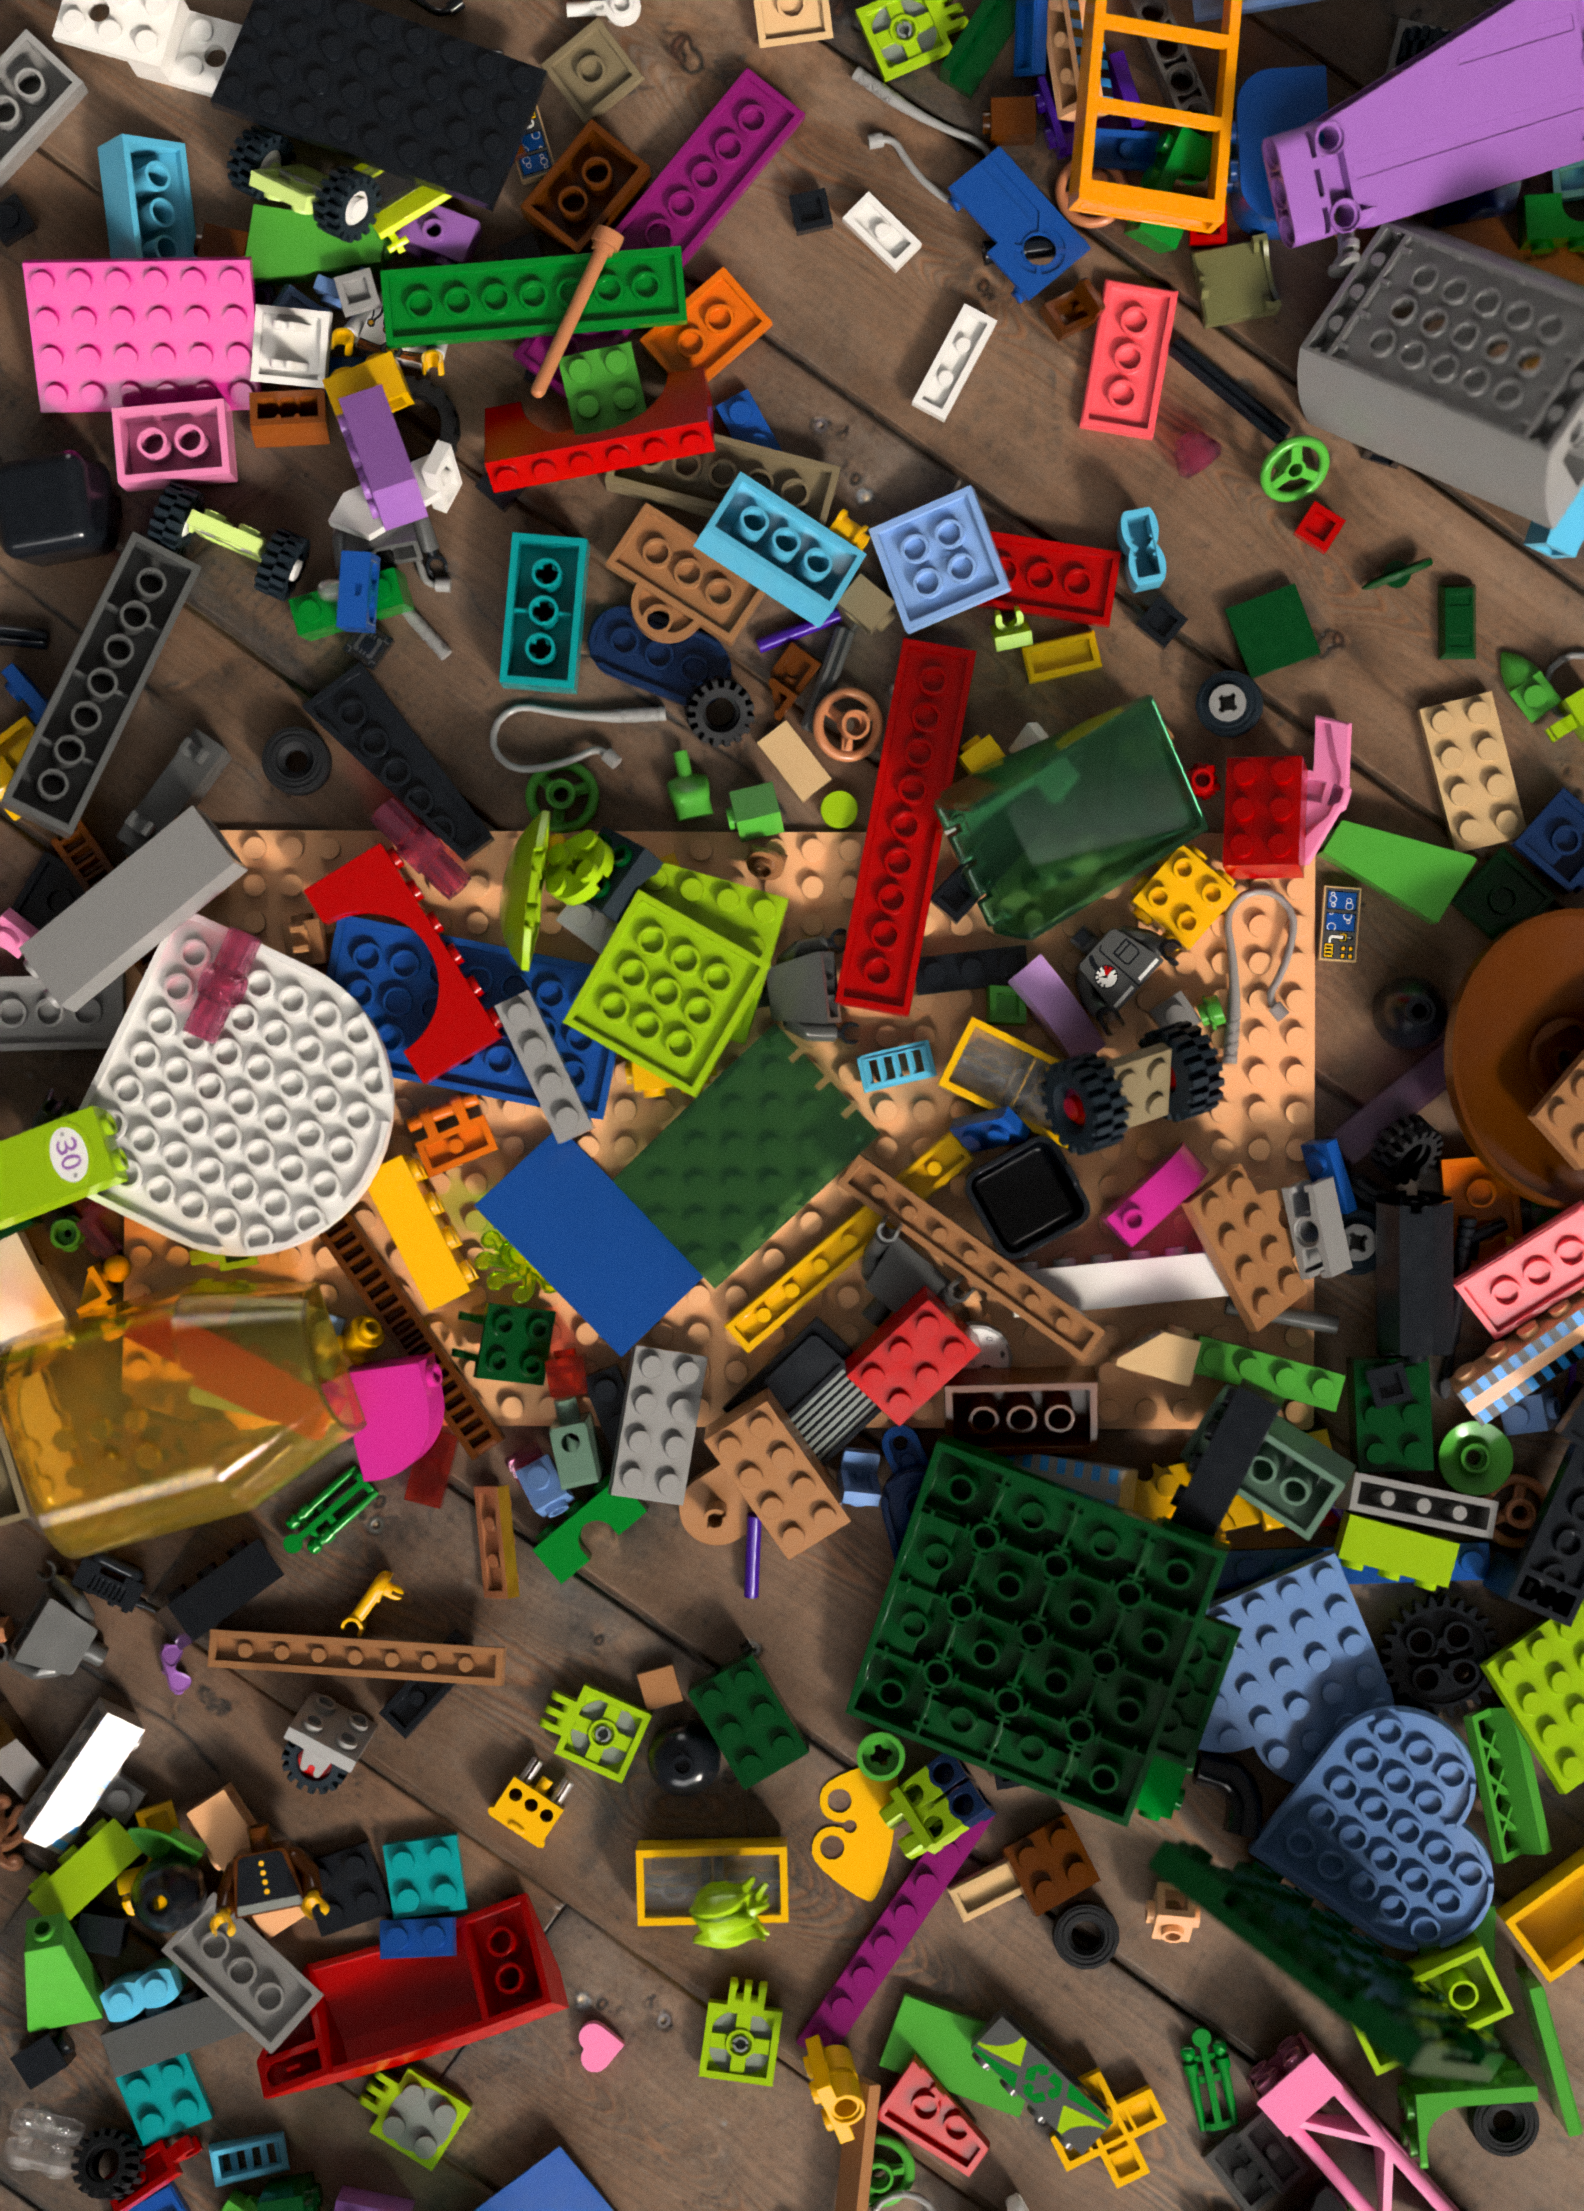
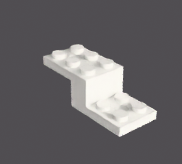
M62 0L52 37L59 43L127 61L137 77L212 97L243 25L191 11L184 0ZM100 4L108 6L110 12L105 20L98 22L91 19V11L95 6ZM222 50L226 53L224 64L219 67H212L207 64V58L212 51Z

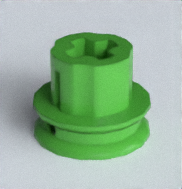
M872 1732L865 1736L859 1744L856 1755L857 1763L862 1773L871 1780L879 1782L890 1780L897 1776L904 1766V1746L899 1738L890 1732ZM881 1744L883 1749L890 1748L892 1751L887 1756L886 1764H881L879 1759L873 1760L871 1758V1755L875 1753L876 1745Z

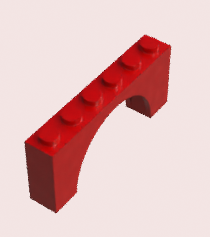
M704 366L667 373L665 388L652 406L641 415L620 426L597 433L566 435L543 430L528 420L521 402L485 408L484 464L494 493L716 451L712 397Z
M378 843L303 891L322 922L327 925L340 919L360 914L388 916L409 926L428 947L438 973L439 995L437 1006L431 1022L424 1033L403 1052L422 1083L429 1084L503 1038L504 1036L500 1031L503 1024L495 1008L491 1007L487 1010L480 999V996L484 995L485 992L475 976L471 975L467 978L460 967V964L464 963L465 960L455 944L451 943L447 946L440 933L445 928L434 911L427 914L420 902L425 896L414 879L407 881L400 869L405 864L394 847L387 849L385 845Z

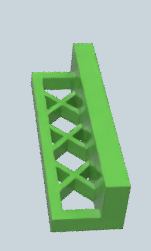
M1488 1704L1464 1715L1463 1719L1495 1863L1504 1864L1522 1854L1545 1855L1551 1852L1552 1847L1530 1747L1504 1704ZM1482 1719H1484L1486 1728L1484 1739L1481 1737L1478 1723ZM1490 1757L1492 1758L1494 1765L1492 1775L1489 1774L1488 1761ZM1498 1793L1500 1794L1502 1802L1500 1812L1497 1811L1496 1798ZM1506 1830L1508 1831L1511 1847L1506 1849L1504 1843Z

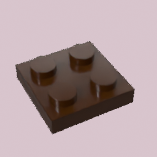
M1065 1812L1058 1814L1000 1847L1032 1914L1036 1917L1101 1881L1068 1814Z

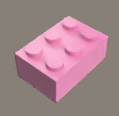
M224 398L111 408L118 484L127 492L165 489L172 481L188 487L238 482L233 416L231 407Z

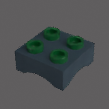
M603 826L598 836L613 849V868L608 878L603 875L596 884L600 890L591 899L582 904L593 908L619 924L637 890L647 879L657 874L664 863L645 847Z

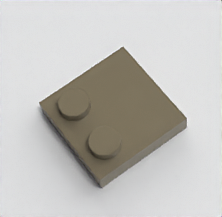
M599 17L541 64L542 68L548 72L550 79L585 125L590 119L596 121L645 80Z

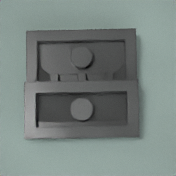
M1262 2109L1243 2120L1200 2155L1241 2211H1258L1277 2192L1284 2194L1310 2170L1284 2134Z

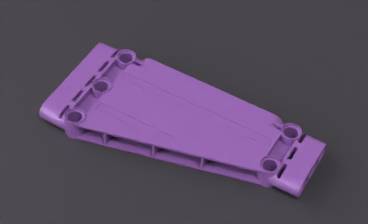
M1502 0L1302 127L1266 137L1262 143V153L1278 230L1283 244L1287 248L1292 249L1336 234L1350 233L1356 228L1365 229L1584 160V0ZM1320 131L1325 136V142L1322 147L1318 142ZM1337 208L1340 211L1338 224L1334 220V213Z

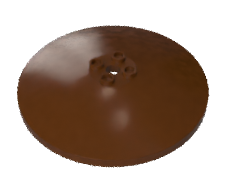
M1584 908L1554 910L1528 917L1507 928L1488 943L1474 959L1456 991L1448 1016L1444 1043V1070L1451 1107L1458 1126L1474 1154L1487 1170L1510 1190L1536 1204L1559 1210H1566L1580 1200L1584 1203V1170H1574L1527 1116L1565 1072L1558 1066L1559 1054L1563 1052L1567 1056L1568 1068L1584 1049Z

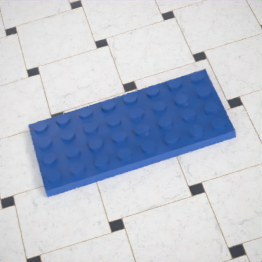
M353 916L338 920L326 976L342 986L371 1018L387 1051L393 1078L422 1083L403 1051L415 1043L424 1033L431 1022L437 1006L439 981L432 954L424 941L411 928ZM441 934L447 946L454 943L464 958L465 962L460 964V967L467 978L474 975L485 994L480 996V999L487 1010L527 990L533 992L590 1117L604 1120L617 1053L563 1023L595 965L533 953L529 971H524L517 965L507 947ZM504 1026L500 1028L504 1036L503 1038L427 1084L541 1107Z

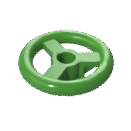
M1297 435L1278 443L1267 454L1260 469L1259 479L1264 493L1271 499L1279 502H1293L1310 495L1320 486L1328 472L1330 457L1327 447L1321 440L1310 435ZM1303 446L1310 447L1317 453V469L1308 467L1304 463ZM1274 467L1276 471L1274 476L1271 478V471ZM1299 478L1309 480L1306 484L1295 490L1282 491L1278 489L1289 480Z
M578 762L550 771L533 773L528 781L525 801L533 820L541 812L536 799L538 786L540 785L546 790V799L554 808L552 820L550 819L549 831L569 833L579 830L593 818L599 804L597 782L592 773ZM565 770L577 774L584 782L573 786L565 779L551 780L547 775L555 771ZM560 789L568 791V798L564 802H558L555 799V794ZM588 794L587 806L583 813L572 821L564 822L565 811L573 805L576 797Z
M876 2133L875 2145H885L894 2149L900 2155L903 2162L887 2163L885 2160L877 2158L874 2154L872 2171L880 2168L885 2173L881 2177H876L872 2174L868 2207H873L878 2199L882 2197L873 2196L874 2193H884L891 2188L894 2176L904 2175L901 2184L895 2191L910 2190L915 2179V2162L910 2150L901 2140L889 2134ZM903 2198L894 2199L884 2204L882 2208L892 2206Z

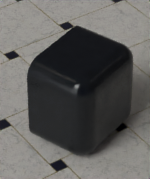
M64 450L0 464V545L8 556L35 566L46 567L104 556L115 549L118 543L116 518H123L120 497L112 494L110 473L105 464L74 450Z
M1033 1136L1028 1138L1025 1142L1015 1145L972 1169L963 1181L964 1193L993 1246L1001 1255L1009 1259H1019L1082 1225L1090 1214V1203L1079 1184L1077 1176L1070 1164L1067 1163L1057 1143L1049 1137Z

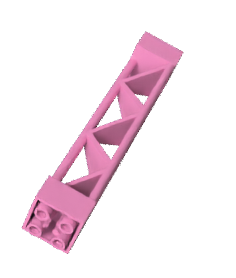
M1302 2031L1297 2036L1291 2035L1284 2039L1277 2048L1278 2052L1270 2060H1262L1251 2069L1250 2077L1246 2082L1256 2104L1286 2137L1289 2135L1356 2211L1377 2210L1306 2130L1374 2145L1378 2211H1392L1393 2162L1436 2211H1460L1423 2168H1419L1415 2159L1409 2158L1408 2151ZM1335 2096L1351 2115L1320 2114L1315 2112Z

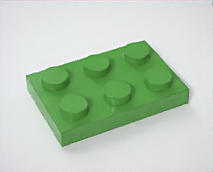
M631 342L561 358L559 367L575 435L597 433L615 428L636 418L647 410Z

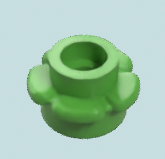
M1203 995L1201 997L1203 1003L1196 1005L1203 1026L1211 1024L1213 1030H1217L1216 1026L1227 1023L1217 995L1208 998Z
M76 1216L59 1217L51 1225V1243L56 1248H62L64 1252L76 1251L79 1245L86 1240V1228L82 1227V1221ZM67 1230H70L72 1233L70 1237L65 1235Z

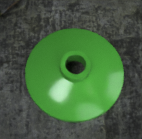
M1467 1421L1456 1425L1444 1436L1438 1450V1466L1444 1480L1453 1489L1470 1496H1482L1494 1492L1506 1482L1513 1467V1450L1505 1434L1494 1425L1486 1423L1481 1427L1478 1421ZM1476 1450L1479 1454L1477 1462L1473 1464L1468 1463L1466 1458L1468 1452Z

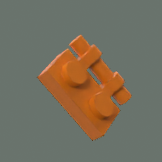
M460 1093L449 1097L450 1101L431 1109L429 1106L419 1109V1114L406 1119L411 1133L422 1128L427 1133L428 1138L414 1144L429 1178L499 1149L486 1115L483 1114L474 1119H471L468 1109L481 1104L477 1094L467 1093L461 1096ZM456 1115L459 1125L440 1132L437 1122Z

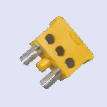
M532 1757L520 1776L516 1773L514 1774L496 1803L489 1805L488 1813L491 1817L537 1848H543L546 1836L564 1811L565 1806L562 1805V1802L574 1786V1783L570 1781L556 1801V1798L569 1779L563 1778L550 1797L546 1794L553 1784L549 1778L542 1775L536 1786L531 1784L543 1765L541 1760L538 1761L525 1780V1777L538 1759L537 1757ZM518 1788L521 1790L522 1795L515 1798L511 1795L510 1791ZM534 1799L538 1805L535 1808H530L526 1805V1801ZM549 1809L552 1811L553 1816L551 1818H544L541 1812Z

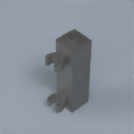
M196 728L189 737L183 740L178 747L177 754L136 810L131 811L124 821L125 825L116 836L124 845L121 851L126 856L130 857L192 805L197 807L232 759L226 748Z

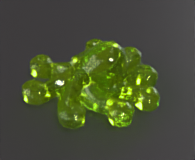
M488 1231L482 1235L480 1239L482 1246L487 1249L493 1248L496 1253L492 1254L483 1251L477 1254L475 1258L477 1269L484 1271L492 1266L507 1270V1272L494 1271L488 1275L486 1284L489 1289L497 1291L503 1284H511L522 1280L523 1286L516 1288L512 1296L515 1302L520 1304L530 1300L535 1289L536 1280L545 1293L553 1294L557 1292L507 1240L503 1241L497 1232Z

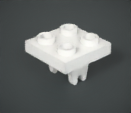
M256 304L250 381L325 389L322 380L329 375L333 312Z

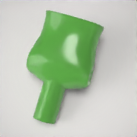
M687 750L674 752L673 757L678 776L668 781L666 787L675 810L676 822L714 814L710 802V787L707 775L692 773Z

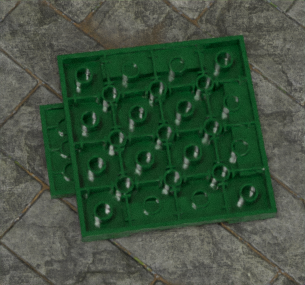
M942 1434L936 1442L845 1713L1128 1827L1154 1755L1191 1769L1242 1628L1206 1614L1231 1544L1158 1517L1155 1521L1013 1466L1014 1461Z
M1167 1839L1163 1841L1147 1865L1151 1870L1405 2070L1412 2073L1491 2081L1507 2057L1498 2049L1501 2043L1488 2032L1482 2029L1478 2031L1467 2026L1466 2022L1469 2018L1452 2005H1447L1444 2002L1447 1996L1428 1982L1425 1985L1413 1979L1416 1973L1413 1969L1398 1959L1394 1961L1382 1955L1385 1948L1367 1935L1363 1937L1358 1933L1352 1932L1354 1924L1337 1912L1333 1914L1326 1909L1323 1912L1319 1908L1313 1907L1311 1904L1314 1899L1296 1886L1293 1889L1289 1885L1283 1884L1284 1876L1266 1864L1263 1866L1255 1860L1252 1864L1238 1861L1233 1870L1223 1866L1221 1868L1211 1863L1214 1856L1197 1843L1191 1845L1183 1839L1179 1843Z

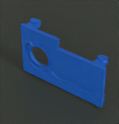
M1000 146L948 187L951 196L947 202L956 212L964 207L996 243L987 252V256L1013 283L1015 287L1010 294L1019 304L1026 299L1030 301L1091 249L1086 240L1077 233ZM1039 235L1048 238L1055 247L1056 254L1054 259L1046 265L1031 263L1026 258L1023 249L1027 239Z

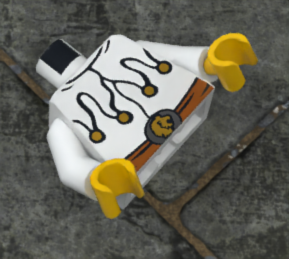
M382 292L378 293L382 308L353 315L343 328H337L332 333L330 348L334 350L336 345H345L344 355L346 356L352 355L353 346L356 343V349L362 357H368L378 352L387 353L392 351L400 366L422 371L423 375H426V372L429 373L431 367H437L439 376L445 374L444 359L448 344L396 349L387 348Z

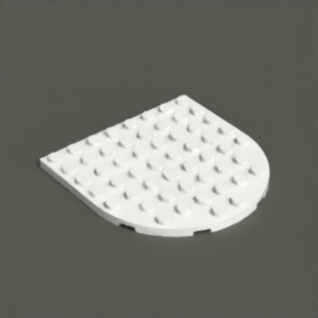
M196 913L159 943L78 1109L80 1111L87 1107L95 1106L105 1109L113 1116L117 1125V1133L114 1136L118 1148L125 1152L129 1163V1168L126 1169L129 1181L90 1195L87 1198L176 1242L193 1249L218 1255L241 1257L273 1254L296 1247L328 1230L350 1211L370 1186L387 1151L392 1132L395 1100L392 1069L381 1036L371 1018L342 986L328 976Z

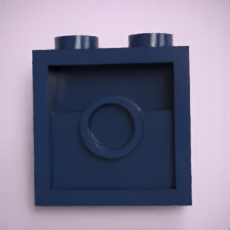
M1563 787L1552 797L1511 845L1537 868L1535 870L1562 895H1566L1572 891L1577 894L1584 888V804Z

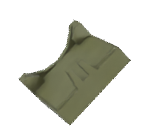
M1267 233L1253 235L1249 241L1191 252L1189 257L1204 329L1277 315L1282 305L1272 275Z

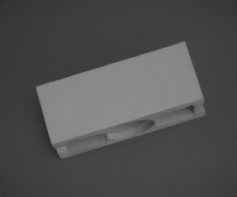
M1324 1177L1317 1179L1315 1182H1311V1179H1305L1281 1188L1301 1280L1311 1279L1320 1274L1321 1278H1330L1353 1268L1334 1178Z

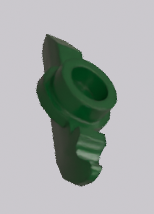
M1427 557L1408 565L1402 561H1392L1384 568L1383 575L1368 581L1362 587V590L1377 589L1386 584L1391 588H1402L1410 580L1411 574L1433 564L1432 558Z

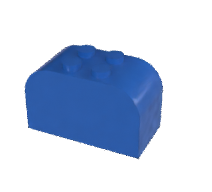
M1326 65L1264 69L1253 74L1243 84L1233 107L1226 193H1230L1231 211L1235 222L1242 231L1251 237L1267 233L1268 240H1281L1263 159L1262 143L1266 137L1302 127L1328 111ZM1320 131L1318 136V142L1321 147L1325 142V136L1322 131Z

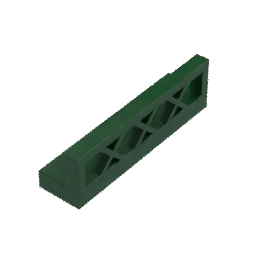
M982 0L942 63L939 79L941 82L971 100L1015 31L1016 0Z

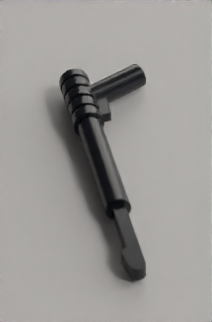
M1459 1215V1225H1457L1456 1230L1458 1235L1455 1238V1255H1453V1279L1469 1270L1472 1260L1478 1259L1480 1242L1508 1229V1224L1503 1216L1474 1227L1477 1225L1476 1217ZM1454 1286L1453 1354L1444 1355L1442 1378L1438 1380V1395L1443 1399H1447L1450 1395L1451 1383L1449 1378L1452 1377L1456 1346L1459 1345L1465 1301Z

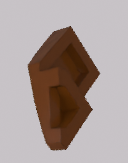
M792 641L771 670V678L768 679L775 706L774 715L778 721L784 718L823 664L821 660L795 641Z

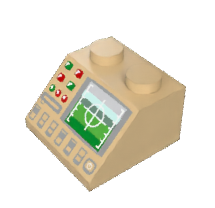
M1168 1323L1166 1330L1156 1327L1112 1352L1109 1361L1117 1367L1190 1386L1202 1342L1193 1338L1194 1331Z

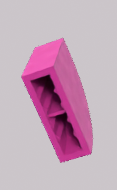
M1181 1142L1098 1217L1124 1245L1133 1247L1202 1182L1209 1169L1184 1142Z
M434 1353L364 1362L361 1366L353 1364L338 1374L364 1482L386 1479L402 1472L421 1458L435 1443L443 1424L445 1404L442 1388V1370L436 1363Z

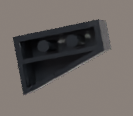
M258 1538L249 1545L243 1539L226 1552L230 1559L218 1567L213 1561L196 1574L200 1581L187 1589L183 1583L165 1596L169 1604L154 1615L179 1650L193 1643L284 1575Z

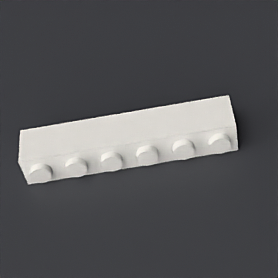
M1188 1246L1165 1248L1166 1255L1151 1256L1150 1250L1129 1251L1128 1259L1113 1260V1253L1090 1256V1263L1076 1264L1075 1257L1053 1259V1266L1040 1268L1038 1267V1261L1015 1263L1079 1311L1229 1296L1204 1247L1203 1251L1189 1253ZM1012 1311L1013 1317H1020Z

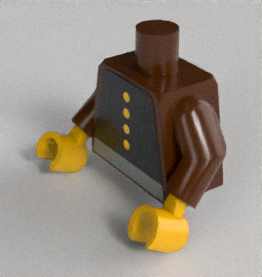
M268 1822L247 1827L250 1847L240 1849L235 1854L234 1859L226 1865L218 1886L217 1914L210 1921V1929L214 1936L217 1937L218 1926L222 1923H229L227 1933L229 1937L233 1936L236 1926L230 1916L234 1912L235 1918L239 1919L301 1906L302 1912L313 1920L312 1908L314 1905L319 1904L321 1912L324 1915L328 1914L329 1905L320 1897L323 1890L318 1865L302 1848L294 1847L291 1839L273 1842Z

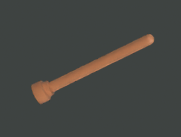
M598 224L591 237L593 241L591 247L594 250L533 382L531 394L535 398H542L545 395L607 258H612L614 253L619 252L625 239L620 233L607 226Z

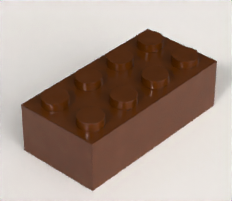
M1094 1365L961 1369L944 1385V1434L998 1455L1098 1453V1382Z

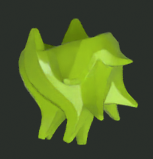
M752 1875L746 1881L739 1884L717 1881L711 1882L696 1892L692 1906L688 1909L693 1920L701 1929L693 1936V1943L712 1948L728 1949L753 1938H758L765 1942V1935H769L770 1932L760 1922L757 1915L770 1906L766 1902L770 1896L767 1894L763 1895L768 1887V1883L763 1882L757 1888L751 1889L756 1879Z

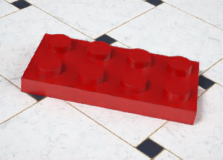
M990 531L1012 591L975 607L1014 613V606H1019L1024 615L1104 628L1109 627L1121 552Z

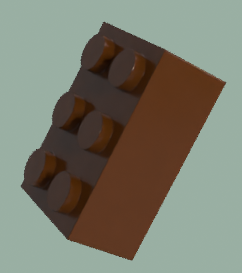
M590 119L521 204L520 208L523 217L568 255L592 253L594 250L591 248L593 244L591 237L596 226L600 224L611 229L652 180L650 166L595 121Z

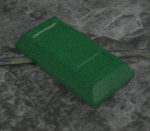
M1438 585V660L1476 659V585Z

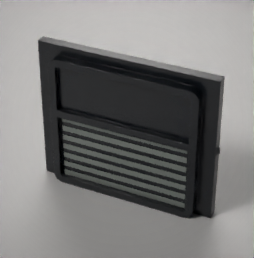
M818 1316L722 1407L728 1413L769 1387L823 1466L882 1411L846 1377L845 1360L854 1350Z

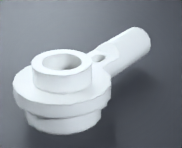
M640 0L566 2L567 17L606 16L608 22L616 26L625 27L637 21L641 13Z

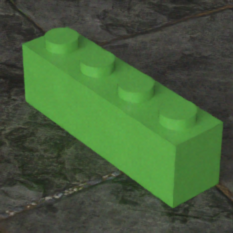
M1194 1333L1193 1338L1202 1343L1193 1373L1239 1385L1244 1377L1283 1398L1336 1412L1346 1375Z

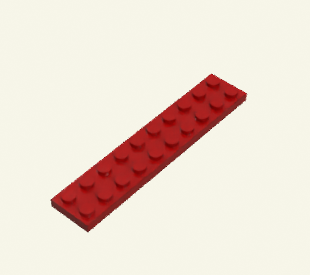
M903 638L835 1003L909 1018L977 651Z

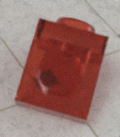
M576 1347L554 1350V1357L548 1358L545 1361L550 1396L552 1398L585 1394L588 1391L585 1373L588 1367L586 1353L577 1354Z

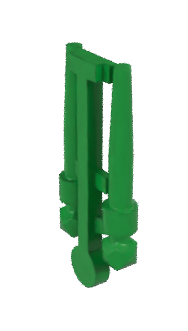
M352 1465L308 1503L305 1501L299 1506L296 1514H291L287 1517L285 1522L290 1529L298 1528L301 1522L304 1529L299 1534L286 1536L283 1541L284 1549L292 1554L299 1552L303 1547V1539L310 1534L315 1539L308 1542L307 1549L312 1554L319 1553L325 1543L329 1544L337 1537L336 1534L379 1495L378 1491L369 1482H364L361 1472L355 1465ZM353 1475L358 1482L329 1508H326L323 1502ZM364 1488L368 1495L337 1520L332 1514L360 1489ZM317 1509L321 1513V1515H319L313 1522L309 1523L307 1519L311 1517L315 1513L314 1510ZM327 1520L331 1526H326L318 1535L316 1528Z
M1204 2026L1195 2027L1191 2033L1193 2043L1200 2048L1201 2054L1195 2056L1193 2046L1185 2044L1180 2046V2055L1184 2060L1182 2063L1184 2075L1188 2078L1199 2130L1201 2132L1211 2130L1212 2132L1237 2125L1238 2117L1229 2070L1231 2063L1229 2054L1226 2053L1227 2043L1223 2037L1215 2038L1212 2040L1214 2052H1208L1207 2046L1211 2042L1209 2030ZM1213 2058L1219 2072L1212 2073L1210 2060ZM1197 2061L1203 2063L1205 2073L1204 2075H1199L1198 2077L1197 2074L1199 2073ZM1218 2080L1222 2082L1230 2117L1224 2119L1221 2118L1214 2081ZM1207 2083L1214 2121L1205 2122L1199 2084Z

